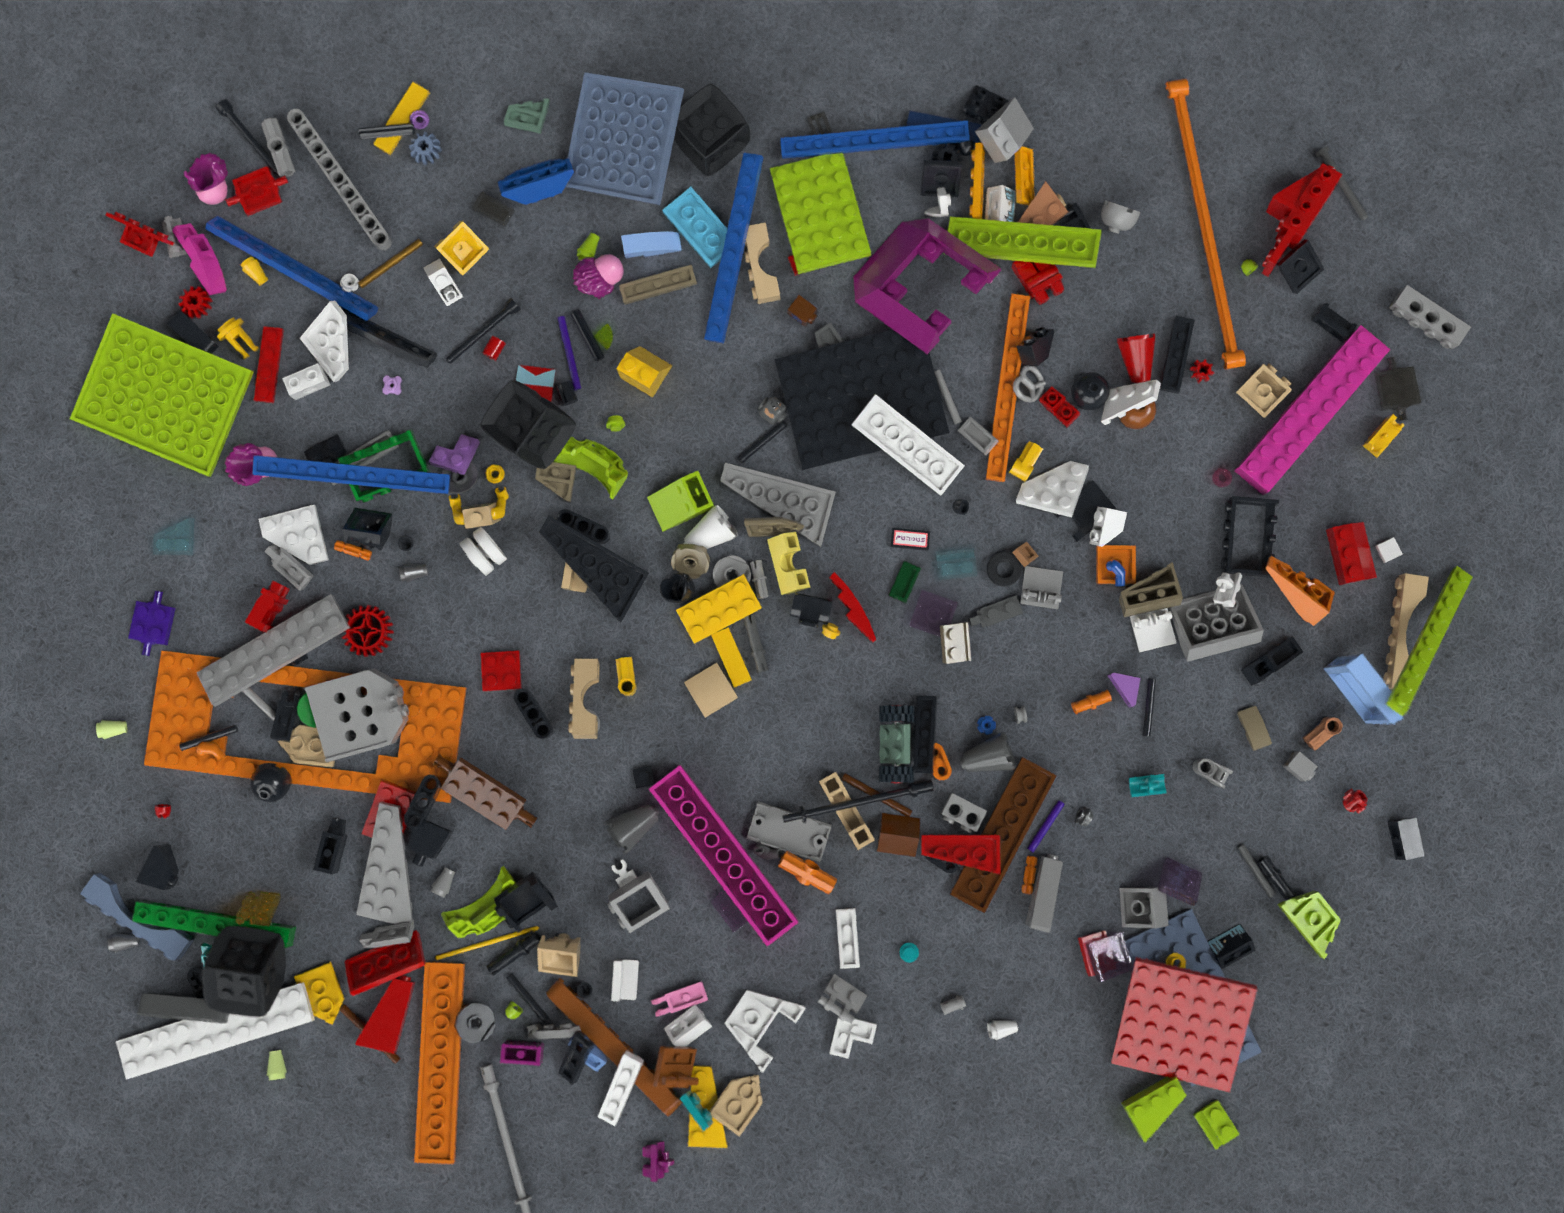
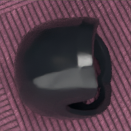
M675 573L671 579H664L661 582L660 594L668 602H686L695 595V585L688 574Z

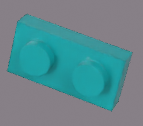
M689 1090L680 1098L703 1131L714 1123L711 1113L701 1106L700 1098L696 1093H692Z

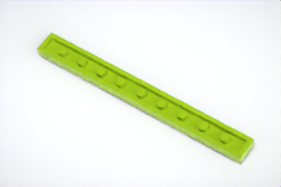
M1459 566L1454 567L1385 703L1401 716L1407 713L1473 578Z

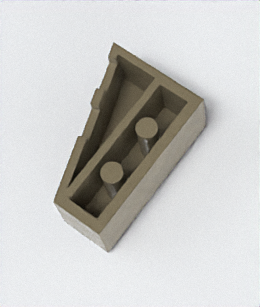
M1173 562L1120 593L1119 602L1124 617L1181 605L1183 596Z

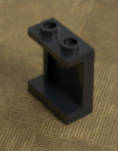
M531 872L494 898L496 913L500 917L504 916L509 928H514L518 933L522 931L520 924L545 906L551 911L558 907L552 893L534 872Z

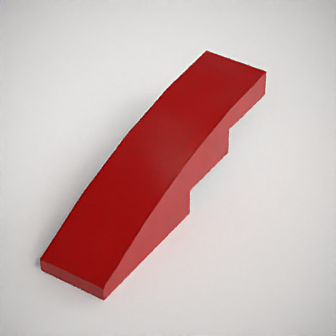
M834 572L829 577V580L842 591L837 598L850 610L845 617L874 643L876 637L861 604L849 587Z

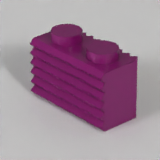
M507 1039L501 1045L500 1063L540 1066L543 1062L544 1043L540 1044L535 1041L533 1043L531 1041L529 1043L528 1041L517 1042L516 1040L509 1041Z

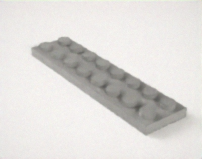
M330 594L270 629L267 633H263L197 672V675L211 704L216 707L349 629L350 626L335 597Z

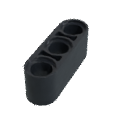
M181 309L166 322L181 338L193 347L213 354L219 348V345L213 342Z
M562 509L557 514V520L562 522L564 515H571V521L564 524L598 544H605L610 539V532L601 524L568 509ZM581 523H588L586 531L582 532L579 530ZM603 530L606 532V536L601 540L597 539V532Z
M518 689L514 693V701L533 733L540 739L551 737L553 727L532 692L527 689ZM523 692L528 694V700L525 703L519 700V696ZM533 708L538 711L536 719H531L529 716V712ZM542 725L548 727V733L544 736L539 733V728Z
M427 775L423 778L404 816V823L411 830L415 831L422 828L441 791V782L435 775ZM429 781H436L435 788L427 789ZM422 798H427V805L424 807H419V800ZM413 816H418V823L415 825H410V818Z

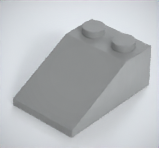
M1013 97L979 127L975 133L994 163L1007 161L1021 148L1034 127L1016 98Z

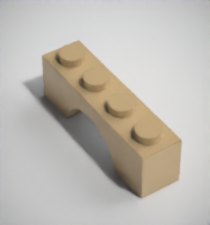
M766 222L750 225L745 242L747 251L744 254L746 263L750 262L751 266L748 274L750 281H754L755 287L751 288L753 299H757L758 304L780 300L777 277L766 274L758 263L761 252L769 246Z
M574 659V665H571V676H574V683L570 684V695H573V702H570L569 711L570 714H573L572 721H569V733H572L574 739H597L598 719L596 715L588 712L583 705V698L588 688L599 682L600 663L598 659Z
M836 772L819 781L831 804L851 800ZM856 807L836 811L858 850L875 840Z

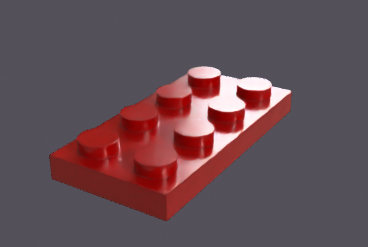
M417 930L413 931L410 942L376 947L344 961L349 993L352 996L426 965L420 934Z

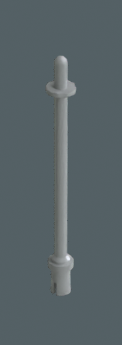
M488 1064L480 1067L485 1083L483 1087L484 1090L490 1093L518 1195L515 1204L521 1205L522 1213H531L528 1201L532 1197L525 1193L497 1092L498 1085L500 1084L499 1081H496L493 1065Z

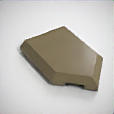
M783 517L745 518L744 520L749 537L778 536L783 533H791L794 529L799 531L804 528L803 524Z

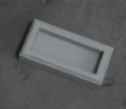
M971 416L958 429V432L984 455H987L999 442Z

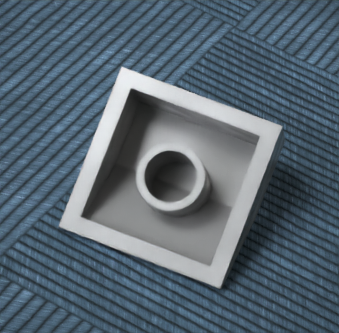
M1165 886L1119 888L1122 927L1156 929L1168 926Z

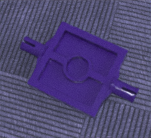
M155 591L153 602L136 601L128 638L144 643L141 655L150 656L152 645L161 644L168 646L176 608L161 604L164 592Z

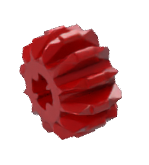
M190 286L189 292L183 289L185 295L179 296L182 302L178 303L183 308L181 311L185 315L188 314L190 318L196 316V318L201 319V313L208 316L205 310L212 309V306L209 304L213 302L208 292L203 291L201 287L195 288L193 286Z

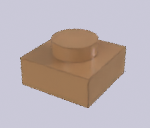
M1025 542L1012 552L1024 567L1039 557L1028 542Z

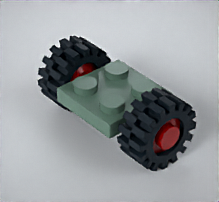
M879 706V722H895L892 725H880V763H892L894 766H879V782H914L913 767L900 766V764H910V724L899 723L914 722V706Z

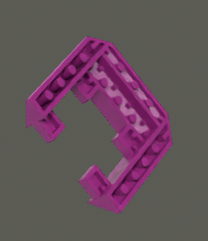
M929 218L902 222L853 277L855 302L926 354L940 341L939 337L951 324V319L936 309L924 321L898 303L908 291L906 287L895 279L917 254L933 264L944 252L967 268L969 272L961 280V284L974 294H977L986 283L990 284L1001 271L1000 267Z

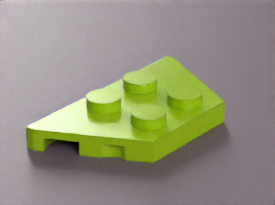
M1314 890L1278 903L1277 905L1315 952L1325 959L1327 957L1325 951L1328 943H1332L1335 930L1338 928L1341 919L1321 894Z

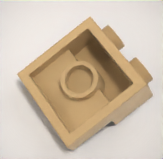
M1263 363L1236 392L1264 418L1292 390L1289 387L1292 383L1284 376L1280 379L1275 374L1277 370L1270 363L1267 366Z

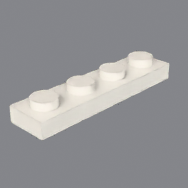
M628 1051L624 1053L599 1112V1118L613 1126L618 1123L643 1064V1059Z

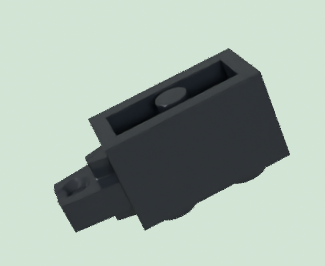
M334 817L328 831H323L313 870L327 874L338 873L348 836L345 834L346 820Z

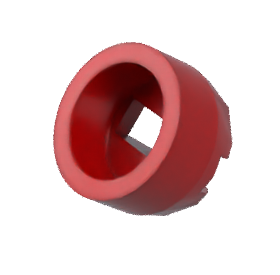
M155 805L156 816L158 818L163 816L164 819L169 817L171 805Z

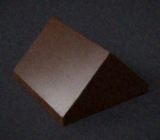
M882 813L877 852L915 857L920 836V818Z

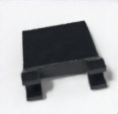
M1091 481L1082 488L1072 515L1073 520L1081 528L1072 536L1076 541H1079L1093 529L1094 514L1098 506L1117 510L1094 481ZM1054 513V515H1055L1057 518H1059V517L1061 516L1060 514Z

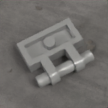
M834 974L824 990V993L830 996L829 999L821 996L818 1003L823 1005L825 1010H830L838 1015L840 1020H845L851 1024L855 1017L849 1014V1011L858 1013L867 995ZM835 1000L844 1005V1008L842 1009L834 1004Z

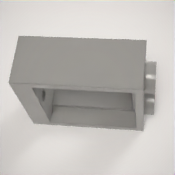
M649 871L608 895L609 909L613 914L617 913L619 924L623 929L627 928L629 933L670 909L667 899ZM646 886L658 905L634 920L629 921L618 902Z

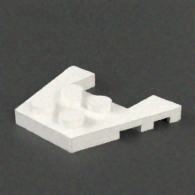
M746 990L725 1021V1024L758 1066L759 1070L764 1072L773 1056L757 1046L758 1042L778 1012H781L796 1023L806 1007Z

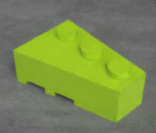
M1165 1077L1123 1101L1121 1104L1140 1138L1146 1142L1187 1095L1176 1077Z

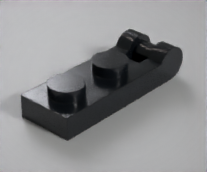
M578 1031L574 1035L558 1072L571 1085L578 1081L590 1051L595 1046L591 1039L585 1038V1034L582 1031Z

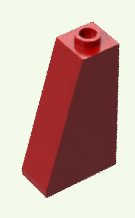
M401 975L399 978L392 980L356 1040L355 1045L392 1054L397 1052L415 982L411 981L412 977Z

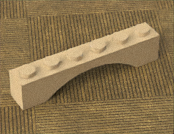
M1405 573L1399 575V578L1396 579L1397 597L1395 596L1393 599L1395 614L1391 617L1390 621L1393 630L1388 638V645L1391 647L1390 653L1386 656L1388 671L1384 674L1383 678L1389 689H1393L1409 657L1406 645L1407 626L1412 612L1419 602L1426 597L1429 577Z

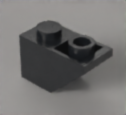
M1040 327L1035 329L1034 333L1030 336L1023 338V341L1017 345L1022 366H1038L1048 359L1054 329Z

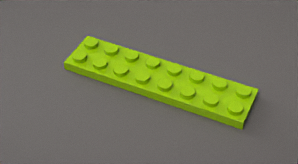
M950 217L948 226L950 234L985 258L1096 268L1102 234L1101 229Z

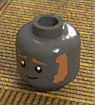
M774 396L766 397L758 407L760 417L771 425H774L776 422L781 423L787 416L784 413L786 405Z

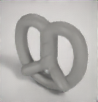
M1024 366L1020 376L1013 383V390L1021 400L1034 402L1041 396L1046 382L1035 366ZM1028 370L1035 374L1038 383L1034 384L1026 376ZM1020 382L1030 390V397L1020 391Z

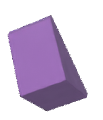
M1118 673L1107 675L1129 708L1135 706L1140 678Z

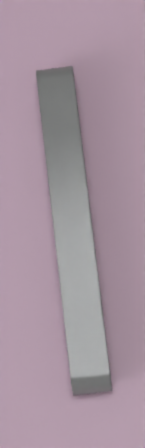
M299 109L290 110L287 115L288 122L368 237L379 250L389 249L392 244L390 236L307 117ZM302 118L300 122L295 123L296 119ZM308 133H312L310 137L305 138ZM322 147L321 152L315 153L318 148ZM333 162L331 167L326 168L328 163ZM343 177L340 183H336L338 178ZM354 192L352 197L347 198L348 193ZM360 207H364L363 212L357 213ZM375 222L372 228H367L369 223ZM381 237H385V241L383 243H378V240Z

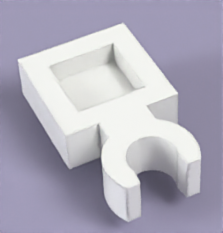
M623 859L621 860L622 869L619 870L615 865H612V870L620 875L616 879L620 888L637 878L633 869L629 872L627 871V863Z

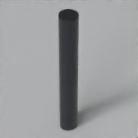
M783 422L779 423L738 457L741 462H745L786 428V425Z
M1148 678L1143 736H1151L1156 679Z
M232 725L180 743L179 747L181 751L198 746L201 742H210L236 733L238 728L236 725Z
M511 973L506 979L543 1023L546 1022L549 1016L514 974Z

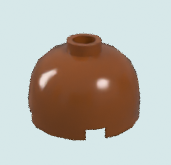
M1155 401L1138 410L1134 408L1127 411L1125 416L1119 418L1126 427L1132 429L1147 427L1156 415Z

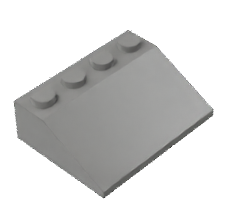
M1240 584L1239 592L1236 593L1234 607H1223L1222 604L1214 603L1213 598L1216 590L1182 599L1181 605L1170 607L1179 643L1187 662L1261 642L1264 629L1242 584Z

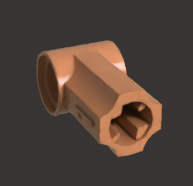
M1325 717L1303 739L1313 751H1316L1333 735H1337L1342 731V722L1338 718ZM1330 721H1333L1335 726L1330 731L1327 725Z

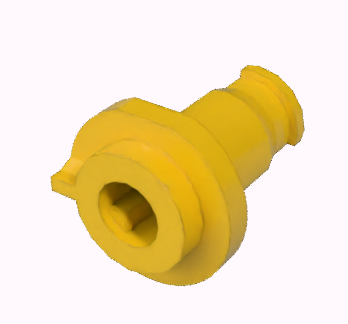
M233 317L219 327L217 338L220 341L227 339L234 349L242 354L245 360L250 356L236 341L237 338L241 337L255 352L259 347L253 344L252 339L241 328L244 321L241 318L236 320Z

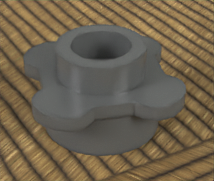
M1086 806L1078 810L1075 823H1079L1080 826L1090 824L1093 819L1092 810L1090 808L1087 809Z

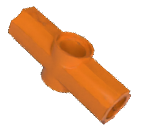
M787 850L778 863L780 868L795 875V878L800 883L807 886L811 884L827 894L831 893L837 882V878L821 870L814 861L809 859L803 860Z

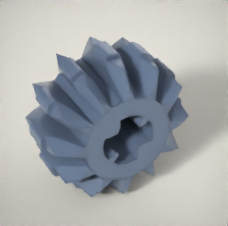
M425 131L423 136L417 133V139L411 138L413 144L409 145L410 155L412 158H415L417 163L422 161L424 165H427L428 160H430L434 164L433 157L439 159L438 153L442 152L439 146V139H435L434 134L428 136V133ZM424 146H428V148H426V150H424V151L422 150V148H424Z

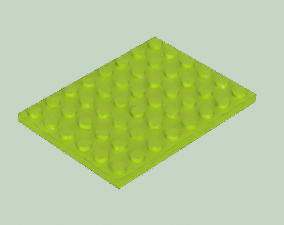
M112 313L70 419L211 477L254 371Z

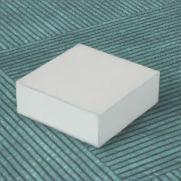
M1394 537L1375 546L1383 563L1403 555Z

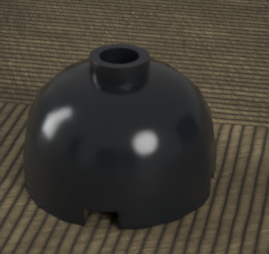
M1095 372L1080 375L1071 387L1074 403L1083 410L1099 409L1106 403L1110 391L1108 381L1104 376Z
M274 763L259 765L251 777L250 786L252 793L258 799L265 802H275L282 799L288 793L292 784L291 775L285 768L275 767L276 764Z

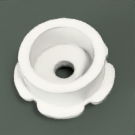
M346 274L342 277L340 286L346 292L356 291L359 287V280L353 274Z

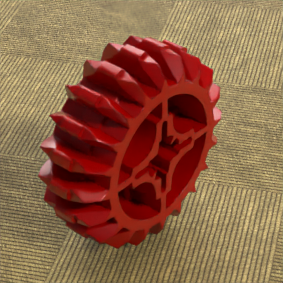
M367 605L366 609L363 606H359V612L356 609H352L353 616L350 614L346 615L349 619L347 622L350 628L344 631L346 634L342 636V639H348L345 642V646H351V652L356 651V655L359 656L363 653L364 657H368L369 653L372 656H376V650L379 653L383 652L381 646L389 647L385 641L393 640L391 637H388V634H394L393 630H388L389 627L393 626V623H386L390 620V616H384V610L379 611V607L376 606L372 609L371 605ZM365 616L362 624L359 627H354L356 622ZM372 616L379 620L382 629L373 626ZM369 628L371 630H374L375 632H368L366 636V633L361 632L359 630ZM353 633L361 635L363 646L356 642ZM381 634L378 641L370 646V643H372V638L375 635Z

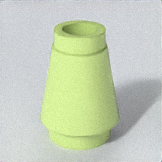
M101 720V722L96 723L98 738L107 739L127 733V722Z
M282 1051L269 1052L267 1069L269 1080L285 1078L287 1071Z

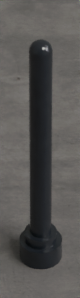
M227 99L221 100L216 105V110L220 115L230 119L269 168L277 174L275 162L233 113L232 104Z
M512 298L506 301L505 308L446 358V361L448 363L454 362L505 317L520 311L521 309Z

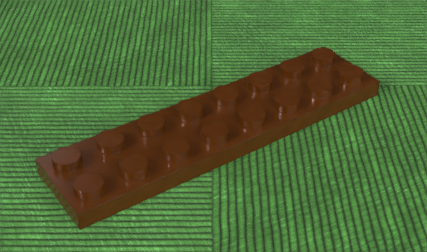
M1021 757L981 835H1000L1001 875L964 866L950 895L983 913L986 912L1057 775Z

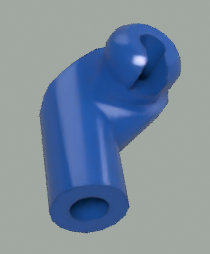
M1117 560L1108 561L1106 569L1113 571L1116 575L1115 586L1125 587L1126 571Z

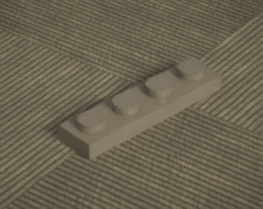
M692 265L621 284L619 288L624 305L697 285Z

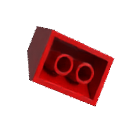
M1364 522L1350 523L1326 530L1339 586L1377 578Z

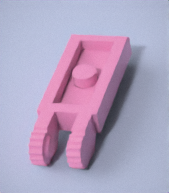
M700 981L665 993L661 997L652 999L651 1003L652 1005H657L667 1000L669 1007L658 1009L655 1012L657 1017L708 1001L703 982Z

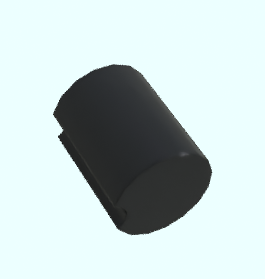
M566 381L556 386L563 406L578 401L571 381Z

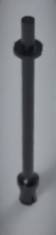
M931 779L919 783L910 782L905 788L804 810L803 806L799 807V812L782 815L783 823L800 819L803 823H806V818L905 795H910L914 798L918 794L933 792L934 786Z

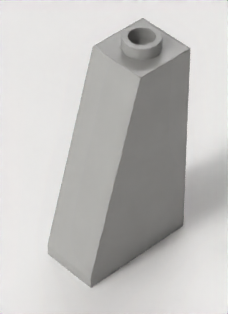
M1047 853L1046 857L1041 856L1025 924L1030 928L1050 933L1063 862L1058 860L1059 856Z

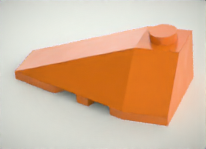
M1272 556L1269 557L1266 570L1298 615L1304 621L1315 626L1330 612L1335 592L1316 578L1310 580L1305 577L1304 572L1299 571L1297 573L1292 570L1290 565Z

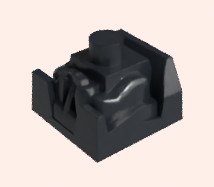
M354 508L342 528L344 542L351 538L352 541L363 545L365 549L376 547L378 550H382L390 536L392 513Z

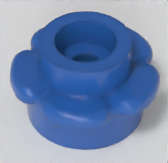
M991 716L981 717L977 721V729L980 733L989 735L996 728V722L993 721Z

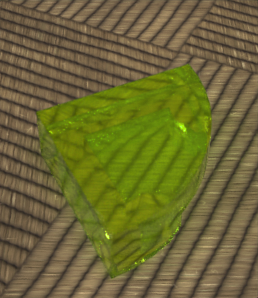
M608 323L594 335V338L606 350L610 348L613 341V332Z

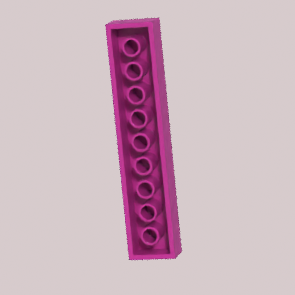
M1362 325L1357 327L1234 471L1262 495L1270 492L1390 349Z
M682 765L678 766L649 789L766 946H769L798 923L796 916Z

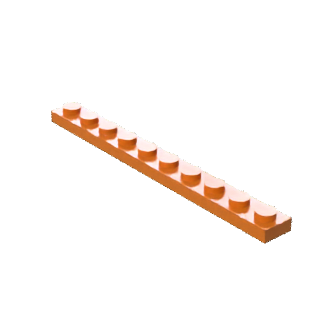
M1011 294L991 434L999 442L989 452L985 480L1005 482L1017 397L1013 390V383L1019 377L1021 359L1017 345L1025 338L1030 296Z

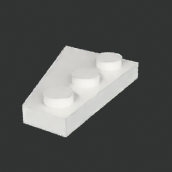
M1156 379L1110 388L1101 422L1107 425L1111 423V419L1117 416L1121 418L1129 410L1134 408L1138 410L1156 401L1161 383Z

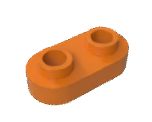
M935 743V749L938 754L934 756V771L932 774L938 780H946L950 777L952 769L943 747ZM939 767H943L945 769L944 774L938 773Z

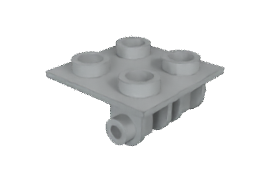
M1026 566L1020 604L1058 609L1062 597L1060 592L1063 571Z

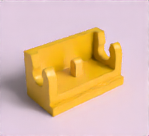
M1394 414L1387 417L1362 445L1376 458L1379 457L1404 427V423L1398 424L1395 421L1397 417Z

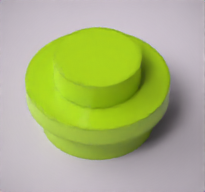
M610 416L606 422V427L611 431L617 432L625 427V421L621 416Z

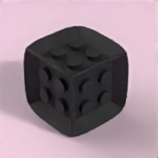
M711 83L701 88L681 105L674 141L698 170L709 177L723 168L747 146L750 141V127L735 105L718 87Z
M511 380L502 388L492 402L480 426L488 436L521 460L537 468L546 469L557 458L572 436L576 423L563 410L551 401L541 397L533 389L518 381Z
M225 927L214 941L204 963L202 983L207 1006L212 1010L246 1017L265 1016L274 1004L284 981L286 956L282 936L275 932L250 927Z

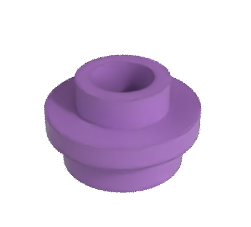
M416 110L410 115V123H413L417 129H423L428 125L429 117L426 112ZM417 117L423 118L421 121L416 120Z

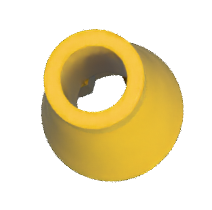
M249 257L241 263L242 271L259 286L268 281L257 259Z

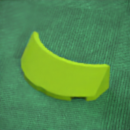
M570 437L562 451L553 461L555 463L575 465L577 468L591 474L604 485L609 493V498L612 500L628 476L627 470L623 467L624 462L615 452L600 443L588 439L578 441L574 437Z
M505 866L501 867L495 883L481 898L463 908L441 913L447 928L457 938H465L467 934L476 933V935L483 934L505 920V917H500L494 909L496 907L494 898L516 883Z

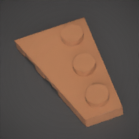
M1045 182L1018 222L1053 225L1069 212L1048 183Z

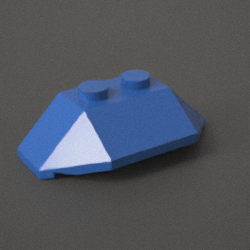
M569 158L564 160L550 159L514 171L506 176L504 180L498 181V185L503 197L527 205L562 193L574 171Z

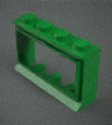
M413 430L406 431L383 442L338 458L341 464H351L410 440L422 467L416 471L430 472ZM349 484L356 501L362 500L363 503L374 499L373 495L380 493L382 496L392 492L390 488L374 487L361 492L358 485Z

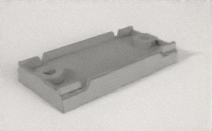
M758 801L747 839L783 851L787 850L792 854L818 862L821 861L831 830V824L809 817L806 818V823H803L801 819L783 823L782 815L794 812ZM757 819L761 820L760 825L756 824ZM822 839V844H818L817 840Z

